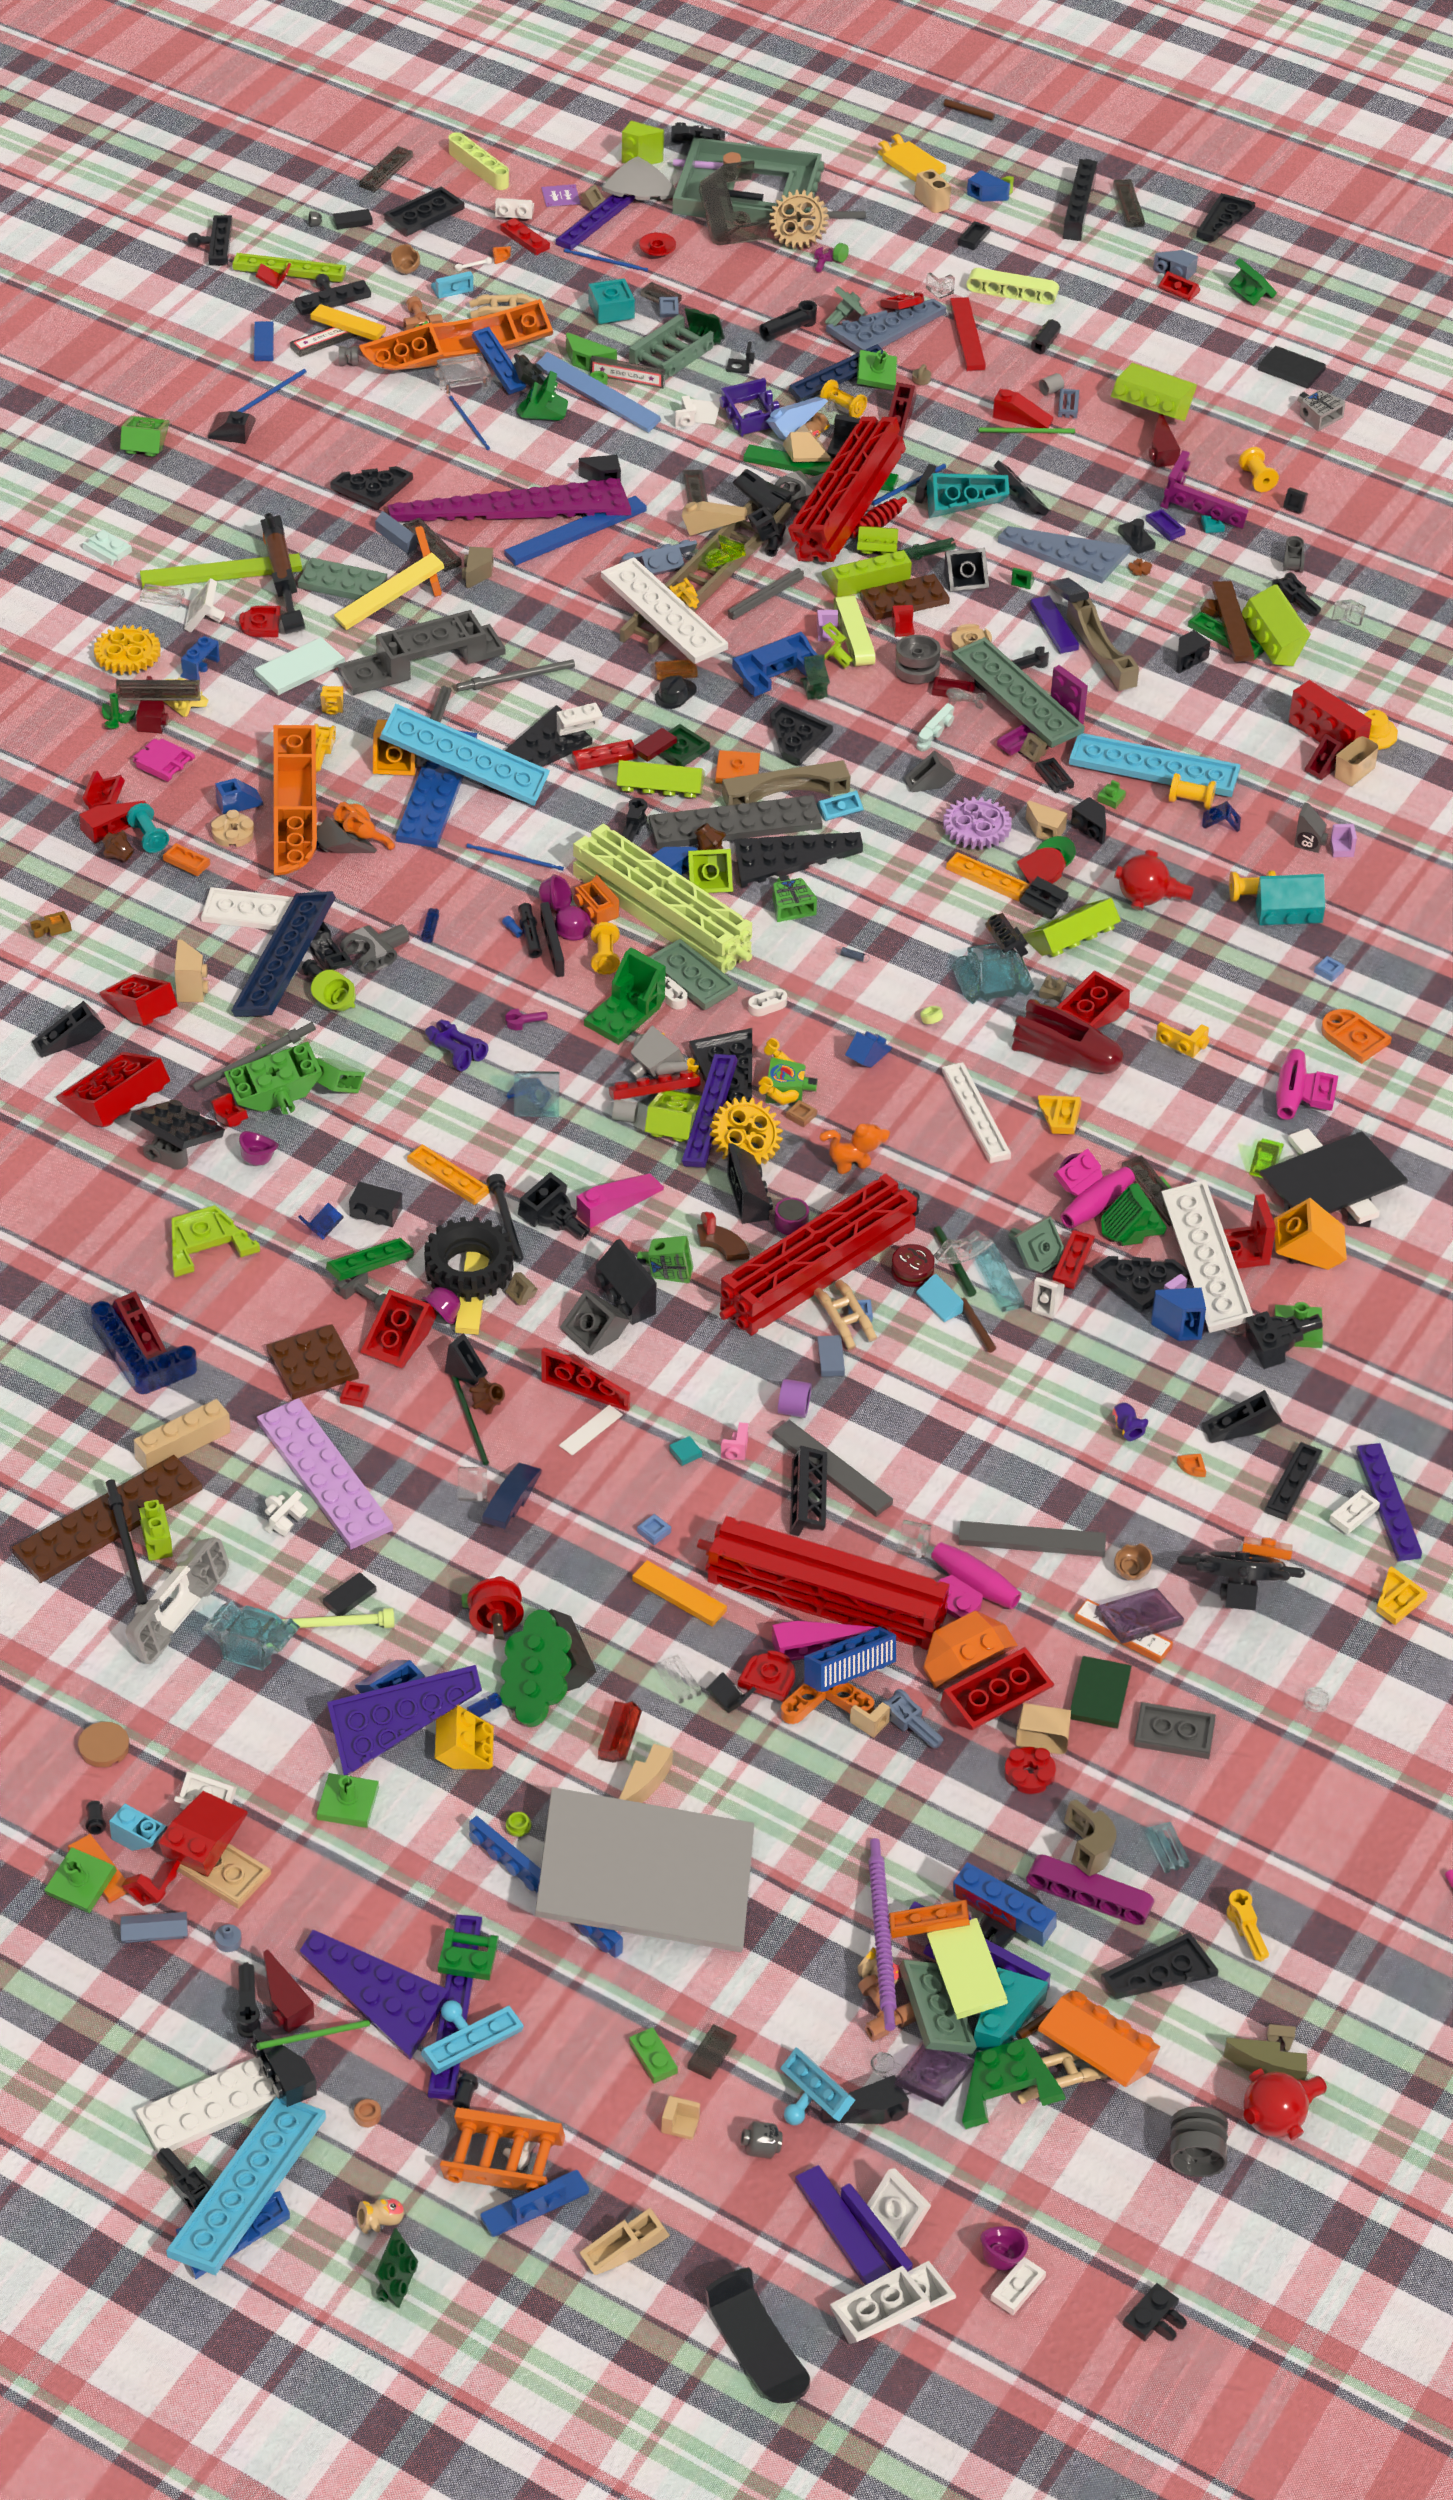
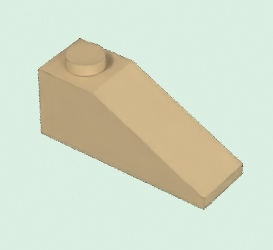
M704 501L698 503L690 502L684 506L682 518L690 536L743 521L747 515L746 507Z

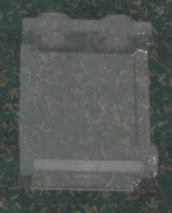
M482 353L437 360V368H434L436 380L439 379L440 390L444 391L446 397L450 396V388L478 383L481 384L484 392L491 391V374Z

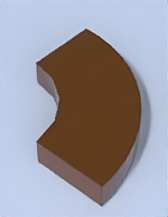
M697 1224V1234L701 1247H711L720 1251L726 1261L749 1259L748 1247L737 1234L721 1226H716L715 1234L707 1235L703 1224Z

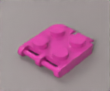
M162 738L160 740L152 739L144 746L146 749H141L133 756L135 758L133 762L136 763L137 768L167 782L172 779L173 774L181 771L188 761L195 759V755L192 752Z

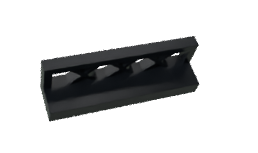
M800 1445L792 1459L790 1534L799 1536L805 1526L821 1531L826 1527L827 1452ZM809 1456L820 1459V1464L815 1466L809 1460ZM814 1474L820 1483L815 1485L809 1479V1475ZM813 1492L819 1498V1501L814 1503L808 1497V1494ZM813 1511L819 1518V1521L809 1519L808 1513Z

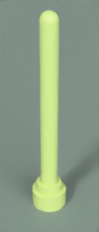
M383 1608V1611H379L378 1614L278 1619L275 1621L277 1629L379 1624V1626H384V1628H395L394 1608Z

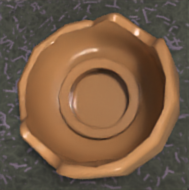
M400 245L392 251L391 261L398 272L411 274L419 267L420 256L418 251H415L411 245Z
M1142 1543L1138 1545L1126 1544L1116 1553L1114 1559L1116 1572L1130 1581L1142 1579L1149 1573L1153 1557L1151 1550Z

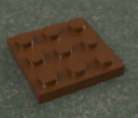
M333 1324L266 1345L267 1352L292 1400L344 1384L346 1381L359 1379V1372Z

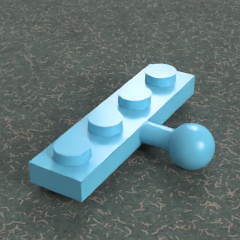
M450 2000L443 2004L441 2014L446 2021L453 2022L459 2031L423 2048L421 2056L434 2074L437 2075L522 2032L524 2025L510 2006L468 2025L462 2017L461 2005L457 2001Z
M797 2047L780 2068L805 2091L796 2104H790L784 2110V2119L790 2125H799L804 2121L805 2109L812 2100L818 2103L837 2121L842 2119L855 2101L847 2091Z

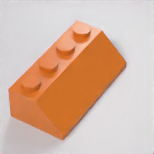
M1074 1990L1063 1995L1038 2027L1039 2032L1124 2087L1129 2086L1149 2073L1161 2047L1153 2042L1150 2036L1137 2032L1131 2028L1128 2022L1117 2019L1109 2014L1106 2008L1095 2005L1083 1993Z

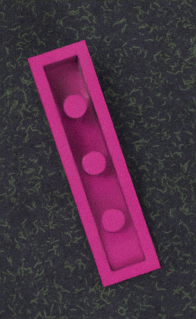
M650 1173L595 1186L576 1196L577 1216L589 1228H592L664 1190V1186Z
M808 1621L781 1622L772 1625V1643L775 1651L784 1653L790 1658V1661L804 1659L806 1655L872 1630L875 1627Z

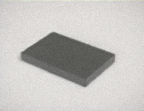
M1141 1702L1134 1747L1209 1759L1216 1714Z

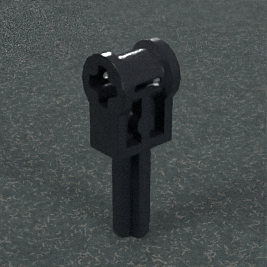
M1292 572L1285 574L1281 579L1272 581V586L1278 585L1289 603L1297 601L1313 616H1317L1321 612V607L1305 594L1307 587Z
M634 798L629 802L626 826L622 836L633 842L636 834L639 835L641 827L647 822L645 814L647 802L642 798Z
M245 1962L238 1968L239 2007L236 2010L237 2031L244 2038H253V2030H261L259 2021L260 2011L256 2006L254 1966Z
M161 2148L156 2158L174 2178V2191L193 2213L213 2184L196 2166L188 2170L170 2148Z

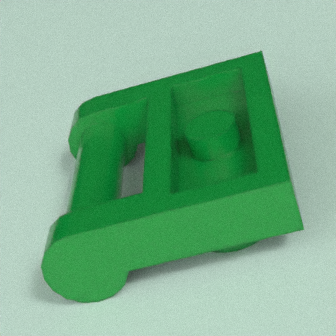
M447 1928L438 1963V1973L490 1981L498 1949L499 1936H479L455 1932V1929ZM453 1942L488 1947V1950L485 1952L453 1947Z

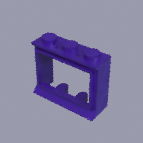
M765 378L721 388L720 405L722 408H725L728 419L732 420L734 429L738 430L741 437H743V434L771 428L766 420L771 417L770 414L774 410L779 409V402H773L771 390L766 391ZM759 398L767 413L742 419L734 404Z

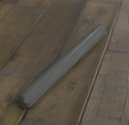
M441 687L430 717L440 723L452 691L450 687ZM417 755L415 764L424 767L427 759Z

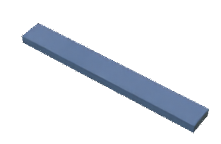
M549 352L537 362L544 369L543 373L548 375L550 370L557 374V381L648 433L661 421L660 416Z

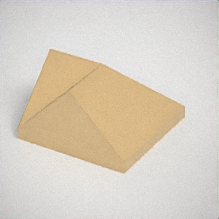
M805 424L797 431L790 432L783 442V447L793 462L831 460L820 440Z

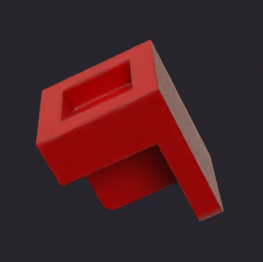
M913 605L892 606L891 622L895 637L915 635Z

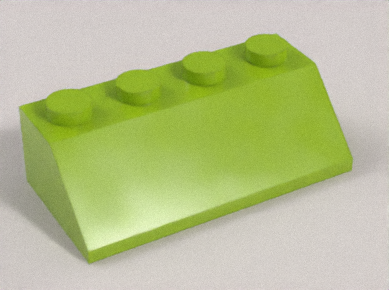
M1131 363L1117 377L1111 397L1185 421L1197 384Z
M903 550L831 567L822 571V576L836 597L849 596L860 593V590L911 579L912 562Z
M1273 585L1249 598L1242 610V616L1273 664L1294 666L1311 634L1279 586Z
M619 760L617 786L621 787V791L634 792V788L642 789V793L654 794L656 790L663 791V795L675 796V793H684V797L696 798V795L702 794L705 770L703 768Z
M1111 897L1090 902L1022 935L1042 956L1051 954V957H1055L1064 953L1063 949L1066 947L1072 949L1081 945L1080 941L1083 939L1089 941L1098 937L1097 932L1102 931L1105 933L1115 929L1114 924L1121 922V919Z

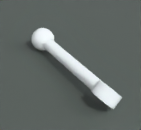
M487 257L485 260L473 263L456 264L455 270L462 271L463 268L485 263L491 264L492 259Z

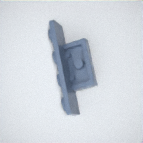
M683 540L676 545L665 544L659 549L647 548L641 553L636 554L629 552L623 555L619 563L634 557L654 576L677 571L685 565L681 554L694 551L697 541Z

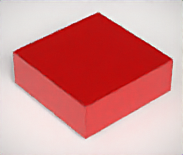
M346 1381L340 1396V1403L363 1408L370 1392V1385Z

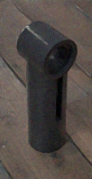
M810 300L801 301L798 308L761 324L759 332L762 339L769 342L802 326L811 327L815 325L817 304Z

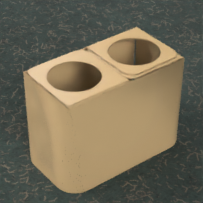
M929 169L917 173L914 196L931 212L939 213L950 208L951 185L934 169Z
M1366 737L1355 739L1336 755L1335 778L1348 786H1354L1375 769L1378 744Z
M1023 1703L1017 1728L1016 1745L1019 1748H1045L1050 1753L1065 1754L1068 1747L1071 1710Z

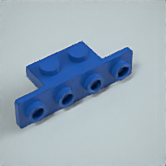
M574 2170L548 2182V2184L529 2193L526 2192L482 2212L481 2220L491 2237H495L588 2194L589 2187L580 2172Z

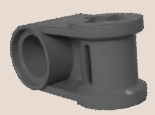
M1291 536L1286 540L1283 571L1293 569L1303 572L1305 560L1304 540L1298 536Z
M157 1135L154 1136L151 1144L143 1148L144 1155L152 1162H157L176 1170L183 1169L188 1165L187 1148L180 1149Z

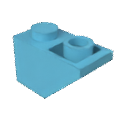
M124 1804L109 1821L111 1839L132 1851L152 1847L167 1830L166 1825L127 1804Z

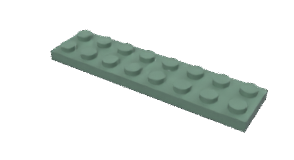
M985 637L952 652V659L1051 748L1084 733L1085 726Z

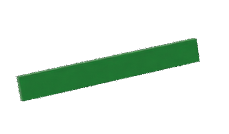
M751 444L748 445L743 458L745 462L793 472L802 471L804 474L813 476L825 473L832 462H793L785 451ZM891 473L881 490L893 491L898 482L899 475Z

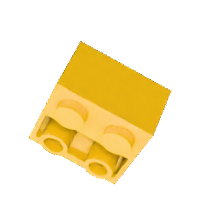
M457 1706L436 1720L435 1759L452 1769H491L493 1767L494 1726L463 1707Z

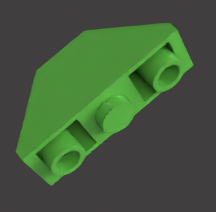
M571 333L566 334V351L573 366L586 371H592V362L617 366L616 349Z

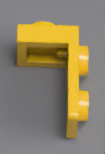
M322 686V692L320 693L322 712L330 715L343 713V686Z
M1160 1022L1157 1025L1156 1040L1194 1058L1209 1043V1027L1201 1024L1191 1036H1188Z

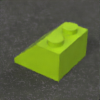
M630 121L622 131V163H627L637 156L650 164L663 162L664 129Z

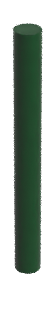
M940 1226L935 1227L933 1232L969 1297L974 1296L977 1292Z

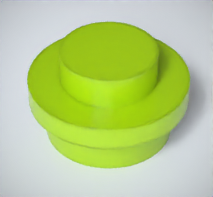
M514 1812L506 1820V1830L512 1836H525L531 1830V1820L523 1812Z

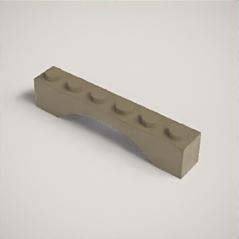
M1090 598L1073 603L1068 601V621L1118 691L1137 687L1139 666L1131 655L1120 653L1112 645L1101 625L1096 607Z
M844 760L723 779L722 796L727 806L757 802L768 795L789 790H809L827 795L850 792L851 776Z

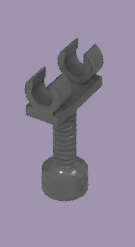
M368 1272L351 1277L349 1283H346L345 1280L339 1281L338 1279L332 1283L336 1286L333 1288L334 1292L339 1296H343L347 1300L354 1293L358 1292L374 1302V1308L377 1311L380 1310L387 1295L385 1293L378 1295L364 1286L368 1283Z

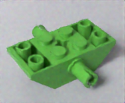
M305 1042L272 1055L270 1053L261 1059L225 1071L224 1074L239 1106L261 1112L280 1106L281 1112L287 1115L286 1107L292 1113L295 1110V1105L292 1101L306 1097L321 1077L322 1071L309 1042ZM259 1045L255 1048V1051L260 1049Z

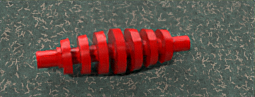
M904 496L898 500L892 498L883 504L873 507L858 522V525L851 534V538L858 536L860 526H886L902 511V506L907 503V499Z

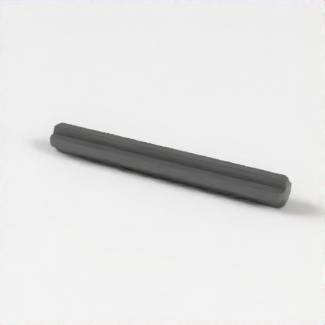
M797 568L728 609V617L735 620L804 578V571Z

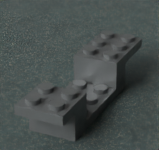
M468 610L377 634L376 654L338 664V671L352 694L355 695L411 680L410 660L458 648L467 664L504 655L506 654V648L490 624L481 626L473 612Z

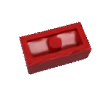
M1168 271L1158 285V288L1188 301L1192 300L1201 290L1199 284Z

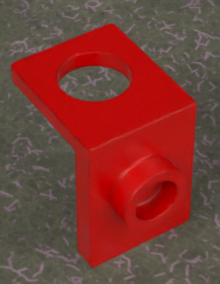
M261 263L256 277L278 289L287 276L291 263L287 264L281 275Z

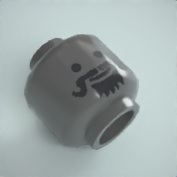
M753 2121L748 2126V2129H743L741 2145L745 2146L746 2153L749 2156L770 2159L781 2150L782 2132L778 2130L776 2124Z

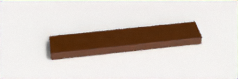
M1212 581L1211 588L1234 662L1254 661V651L1232 581Z

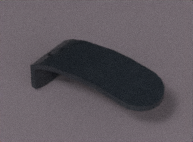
M750 2267L730 2272L705 2288L707 2307L713 2320L736 2359L763 2397L775 2403H790L803 2397L810 2388V2376L785 2342L754 2289L753 2275Z

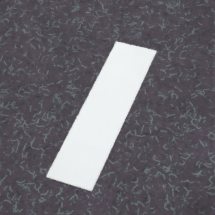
M608 1405L559 1446L573 1456L623 1414L611 1405Z

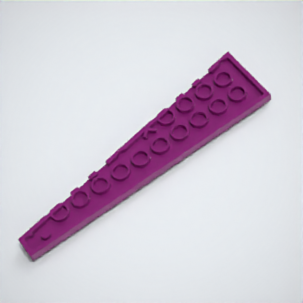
M609 478L601 481L590 480L584 483L572 482L566 485H550L549 487L540 488L531 487L522 490L512 489L505 492L493 491L487 494L475 493L469 496H453L452 498L443 499L434 498L425 501L415 500L408 503L396 502L387 505L389 516L398 522L435 521L438 517L455 520L457 516H465L467 520H473L474 516H486V519L556 517L558 514L575 517L576 513H586L587 516H595V513L606 512V515H631V507L620 478Z

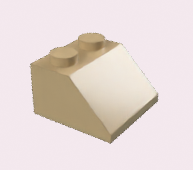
M178 940L175 961L177 1002H204V994L209 992V981L204 979L208 973L207 964H203L202 954L183 940Z

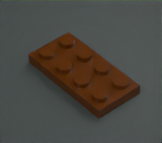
M935 574L860 590V597L875 621L892 617V606L913 605L914 612L946 605L950 602L949 595Z

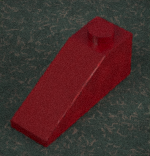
M897 382L888 417H897L900 427L898 435L904 437L913 413L917 393L915 385Z
M1163 414L1158 417L1152 440V448L1149 449L1150 460H1153L1156 468L1175 465L1180 456V447Z
M147 676L146 682H154L151 676ZM142 694L136 714L137 732L162 734L164 726L168 725V713H165V706L160 694Z
M134 1291L115 1299L110 1309L121 1330L145 1363L167 1354L168 1352L137 1292Z
M267 1949L263 1954L272 2007L271 2017L278 2027L282 2026L287 2033H290L314 2018V2002Z

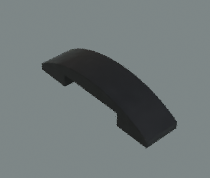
M322 922L310 944L314 955L326 970H336L351 966V959L345 951L341 952L331 939L330 930Z

